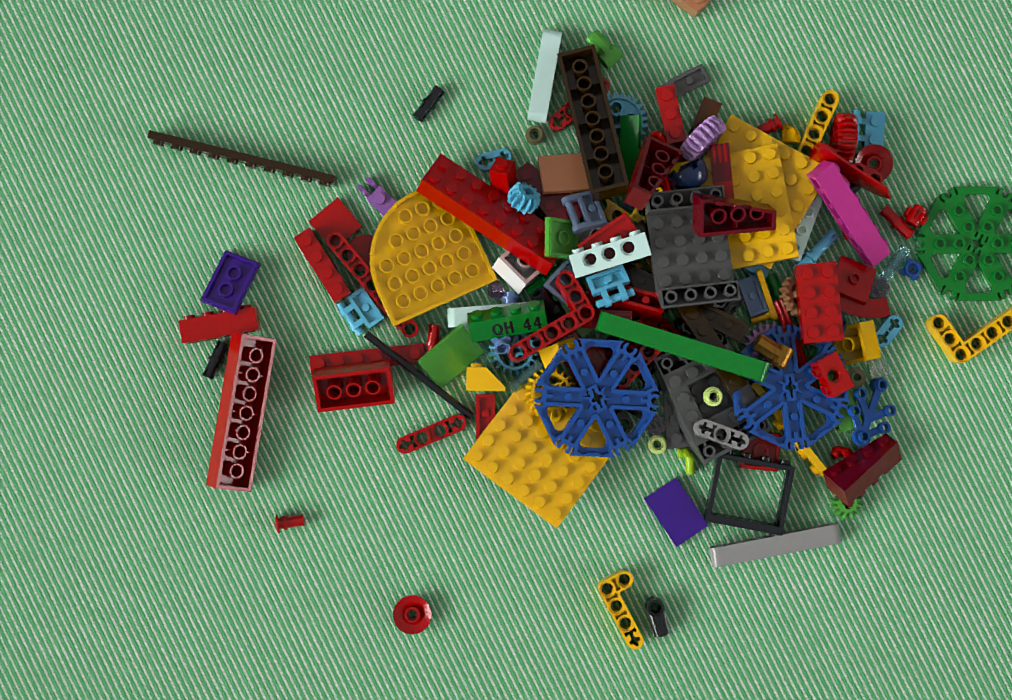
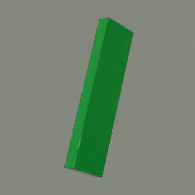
M621 115L620 149L629 183L641 147V115Z

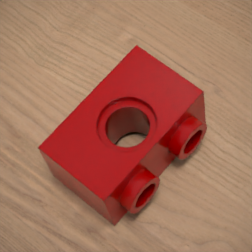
M830 352L810 363L813 376L819 380L821 384L820 389L828 398L836 397L854 387L837 352ZM829 371L833 373L832 380H829L828 378Z

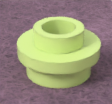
M709 387L704 391L703 399L707 405L717 406L721 403L723 394L719 388ZM711 393L715 394L714 400L710 399Z
M654 435L649 438L647 446L652 453L661 454L665 451L667 443L664 437ZM655 441L660 442L659 448L654 447L653 444Z

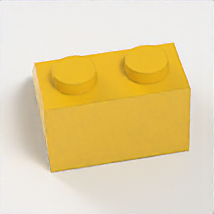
M873 320L847 325L844 332V340L841 342H831L833 343L832 347H837V354H842L841 359H844L845 365L881 358Z
M471 363V367H467L466 391H506V387L486 367H483V364Z

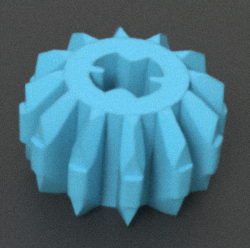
M517 182L508 192L507 202L511 204V208L517 209V212L521 211L524 215L526 213L531 214L540 205L541 194L537 192L536 188L527 185L525 182Z

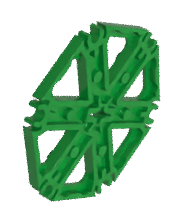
M953 187V189L947 190L950 197L946 198L944 193L936 197L927 213L929 218L926 224L920 225L915 234L923 236L914 239L922 243V247L915 248V251H923L922 254L916 253L915 255L923 265L937 292L941 291V295H945L947 290L951 291L950 300L956 298L955 301H1001L1006 299L1004 290H1007L1012 295V278L1007 275L995 255L1012 254V234H995L1006 212L1012 210V200L1011 202L1009 201L1012 198V193H1009L1004 198L1002 196L1003 188L997 192L998 187ZM966 195H987L990 199L977 223L964 203ZM940 210L945 211L958 234H933L930 231V226ZM979 239L981 247L974 249L975 244L972 242ZM933 254H959L946 278L940 277L930 259ZM976 266H978L991 288L988 293H968L965 289V285Z

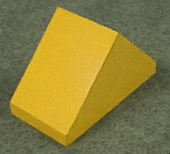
M575 337L558 342L539 351L545 369L560 346L564 353L567 351L564 349L563 344L566 343L569 349L574 348L573 339Z

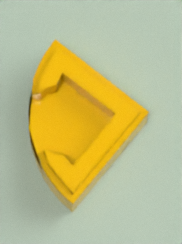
M783 124L784 130L782 131L781 142L784 144L801 143L798 130L793 126Z

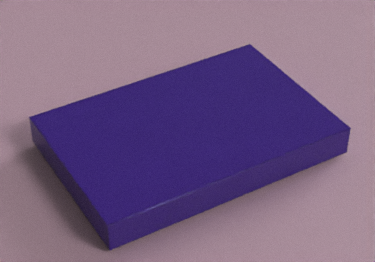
M225 250L200 299L201 302L236 315L261 266L260 263Z
M676 477L644 498L676 547L708 526Z

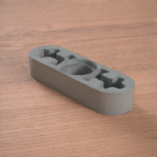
M699 419L693 425L694 433L697 436L727 447L743 450L749 444V438L745 433L713 421ZM705 423L706 428L713 430L712 432L703 431L701 433L699 425H703ZM719 429H723L726 432V437L723 440H719L716 436ZM741 436L743 443L737 446V442L730 440V438H739Z

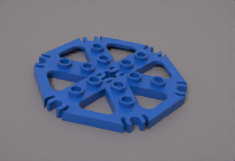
M785 325L786 331L783 333L781 326H774L763 335L778 344L791 348L794 354L785 369L777 367L776 370L770 367L765 383L749 379L770 389L747 406L742 403L740 389L733 393L735 416H738V421H741L743 418L747 420V424L743 426V429L750 428V430L746 432L785 450H794L795 442L799 444V449L808 448L842 422L836 419L845 417L839 413L840 408L848 409L847 405L841 404L842 402L849 404L848 390L836 397L828 398L821 390L810 386L817 380L811 372L812 367L810 363L833 352L837 347L828 348L833 343L814 344L818 348V353L798 368L795 339L801 338L800 328L795 325ZM755 340L738 353L752 357V353L755 351L752 349ZM841 359V361H842V363H843V365H844V367H845V361H844V359ZM789 382L790 385H794V389H791V393L789 390H786L785 388L787 385H789ZM803 405L824 414L826 417L825 423L811 434H807L805 431ZM781 407L784 434L781 437H776L763 431L760 428V423Z
M578 338L581 346H579L578 341L573 339L574 348L569 349L565 343L563 347L567 352L564 353L560 346L536 382V386L541 385L543 388L536 387L534 391L541 392L542 395L540 398H534L533 400L536 403L542 402V404H534L553 444H556L557 448H560L562 444H567V448L564 451L566 454L570 453V456L615 458L612 450H614L616 455L620 456L619 448L624 446L628 452L629 446L626 444L627 442H629L630 447L633 449L657 413V410H650V407L658 408L659 405L652 404L651 400L654 397L659 398V395L651 392H659L641 352H637L635 347L630 352H627L626 348L629 343L624 342V340ZM589 347H609L613 351V355L599 376H597L586 353ZM561 361H567L580 387L551 385L549 378ZM632 364L636 365L643 377L645 386L640 390L616 389ZM592 389L595 393L601 395L599 398L600 405L596 401H592L594 398ZM549 406L577 407L562 430L554 428L547 414ZM614 409L641 410L642 418L634 430L627 434L624 432ZM596 419L605 437L606 444L602 448L582 447L579 442Z

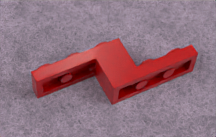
M671 84L655 88V94L663 126L661 133L669 145L680 149L686 140L675 86ZM681 154L676 163L686 162L688 160H686Z

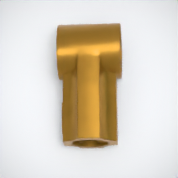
M763 334L758 336L752 347L753 350L768 358L771 364L780 369L786 368L794 354L791 348L778 344Z

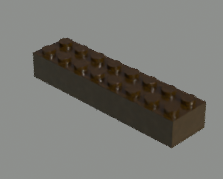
M595 44L558 53L557 56L592 202L627 194L629 181Z

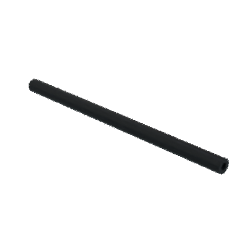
M368 331L364 338L469 420L473 417L474 413L371 332Z

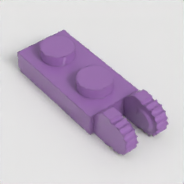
M367 177L365 179L366 182L375 191L370 195L361 185L357 189L384 216L396 201L381 186H378L370 177Z

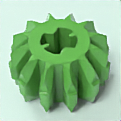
M835 496L834 499L829 498V502L834 503L829 508L835 510L834 515H840L842 519H845L847 516L853 518V512L856 514L860 513L856 508L857 506H863V504L857 502L862 497H857L854 500V504L849 508L847 505H843L842 501Z

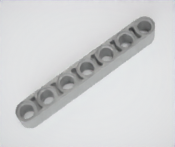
M835 522L783 532L782 535L772 534L716 545L708 549L712 567H721L842 543L839 523Z

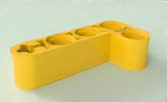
M620 569L601 579L598 583V591L629 648L636 650L642 647L644 640L620 595L621 591L632 585L633 577L628 570ZM627 574L629 576L628 582L620 583V575ZM605 583L612 585L611 591L607 593L602 591V586ZM618 600L621 602L620 608L612 609L611 603ZM622 618H629L630 623L628 626L623 627L620 625ZM631 630L634 636L638 637L636 643L631 641L632 639L628 633Z

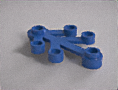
M881 377L873 378L870 381L869 386L873 393L868 406L865 400L867 391L861 387L856 388L853 392L858 405H851L847 409L855 431L852 433V441L860 447L867 446L870 443L871 437L890 432L891 426L888 422H880L877 427L869 429L871 422L896 414V407L894 405H885L883 409L875 412L881 392H884L888 386L887 381ZM861 413H862V416H863V422H862V424H861V421H860V418H859V415H860Z

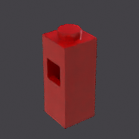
M497 157L489 170L491 187L507 196L510 188L517 183L515 161Z

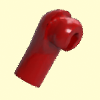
M835 446L832 448L830 456L833 459H839L840 456L846 458L853 451L848 447Z

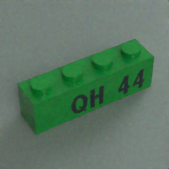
M532 300L521 304L514 303L510 306L493 307L487 310H475L467 313L472 343L490 340L495 337L501 338L536 332L548 325L544 300Z

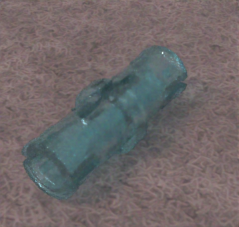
M900 244L893 257L887 261L888 264L879 277L890 283L898 269L902 268V263L911 250Z
M537 359L531 366L521 370V373L508 383L510 388L516 393L529 382V378H534L533 373L539 374L541 369L545 370L544 365Z

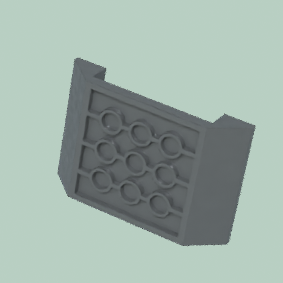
M723 185L655 192L645 206V220L652 253L651 262L655 290L662 309L741 300L738 280L734 281L728 236L699 237L692 230L693 192L725 197Z

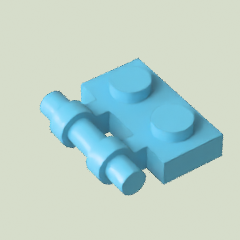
M853 110V115L857 119L858 131L860 125L864 126L863 135H859L858 132L856 149H858L859 142L863 143V148L872 144L884 147L886 112L866 111L864 118H860V110Z
M623 264L586 277V282L592 296L601 295L602 299L595 301L597 308L604 306L607 308L612 306V303L620 300L622 302L626 301L629 297L635 295L633 288L625 290L624 286L629 285L630 280ZM618 290L619 293L611 296L608 295L609 291Z
M363 287L347 297L351 303L349 306L346 307L343 301L336 305L340 310L339 313L342 318L345 317L350 324L349 328L358 337L364 333L360 327L364 323L368 329H371L385 319ZM354 309L361 317L357 321L351 314Z

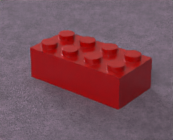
M836 261L796 265L794 267L801 345L843 341L844 333Z
M390 359L313 369L312 382L318 413L395 403L396 394Z

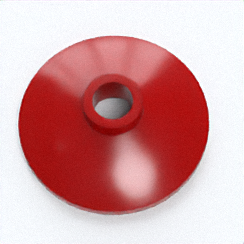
M877 144L862 148L855 158V163H862L870 167L869 163L873 160L875 166L872 169L881 173L883 180H885L893 169V157L889 150Z
M416 595L403 597L397 602L393 610L395 625L399 630L407 634H418L424 631L430 624L432 617L431 608L427 601ZM411 610H414L416 612L415 617H411L409 615V612Z

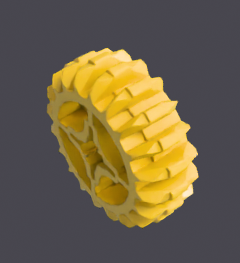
M556 368L549 380L558 381L556 384L551 385H576L575 382L569 383L572 379L571 376L565 378V371L561 375L558 374L559 368ZM540 369V374L542 375L544 369ZM536 372L533 373L535 379H528L531 385L525 386V389L528 390V392H525V397L529 398L526 400V404H532L530 407L531 411L536 409L534 404H542V402L536 403L533 400L536 398L534 388L537 386L535 384L541 376ZM562 406L548 407L547 414H550V418L553 420L554 414L561 418V411L564 414H568L569 411L566 407Z

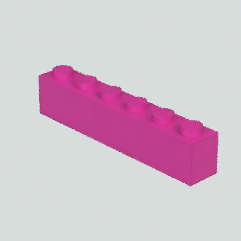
M824 160L810 171L807 177L863 263L875 267L891 253L887 247L889 244L878 233L879 228L869 219L868 211L860 205L859 197L851 191L849 181L842 177L840 167L835 162Z

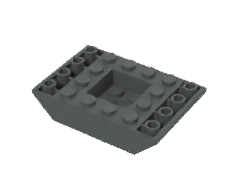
M714 329L725 348L733 351L727 336ZM664 353L653 360L656 378L690 448L703 464L733 450V448L697 436L694 433L693 425L699 419H707L743 432L748 436L749 441L757 438V436L746 432L750 428L743 429V426L747 424L745 418L741 421L737 420L738 416H735L733 394L730 395L713 367L669 353ZM750 384L740 389L744 405L748 406L757 399ZM709 387H717L723 394V399L717 406H709L704 402L703 392ZM712 393L711 400H714L715 394ZM767 419L760 423V428L763 431L768 432L772 430ZM705 423L703 425H699L701 433L703 431L712 432L713 430L706 428ZM719 429L716 433L717 438L723 440L726 437V432L723 429ZM741 436L739 438H730V440L737 442V446L743 443Z

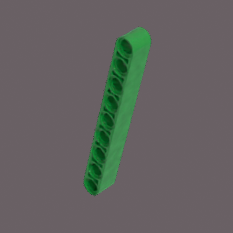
M602 311L595 329L607 335L763 383L766 381L771 365L759 359Z

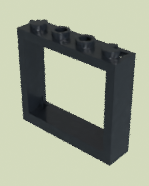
M733 450L714 460L704 520L782 535L795 467L790 464L791 461L779 459V462L771 461L772 458L767 456H760V459L753 458V454L745 452L737 455L733 454ZM722 459L785 470L775 524L712 512Z

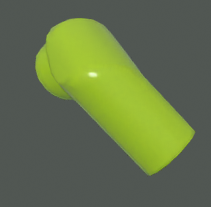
M678 448V458L685 459L686 474H695L694 456L688 448Z

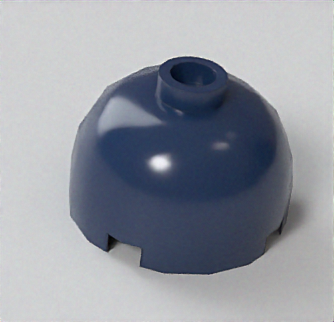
M701 158L700 160L696 159L680 166L677 173L673 170L668 174L672 185L677 190L698 188L706 182L708 169L704 159Z

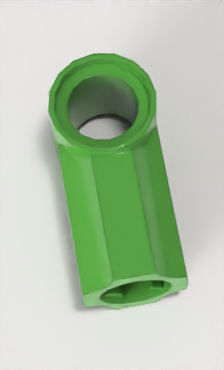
M598 29L592 32L585 40L588 45L595 44L598 60L606 69L612 67L623 57L620 50L614 44H610Z

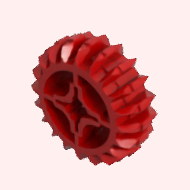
M838 113L832 121L829 145L838 149L837 154L851 163L855 157L858 140L857 119L855 115L850 113Z

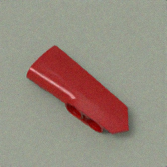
M822 141L816 143L811 149L810 159L819 163L824 160L835 162L840 167V173L849 182L879 197L891 199L888 187L882 184L883 176L878 171L862 163L851 164L837 154L838 149Z

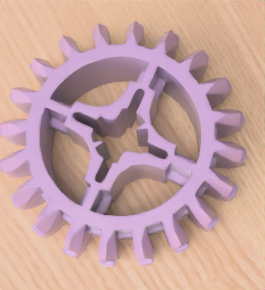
M715 115L704 120L681 145L682 156L691 162L706 154L709 150V145H714L725 132L726 126L724 122Z

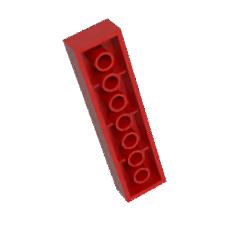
M439 155L422 178L417 192L546 276L557 258L545 257V221L533 213H526L524 215L521 211L517 212V209L511 208V204L507 202V196L446 156Z
M235 332L231 334L206 485L209 487L251 492L277 339Z

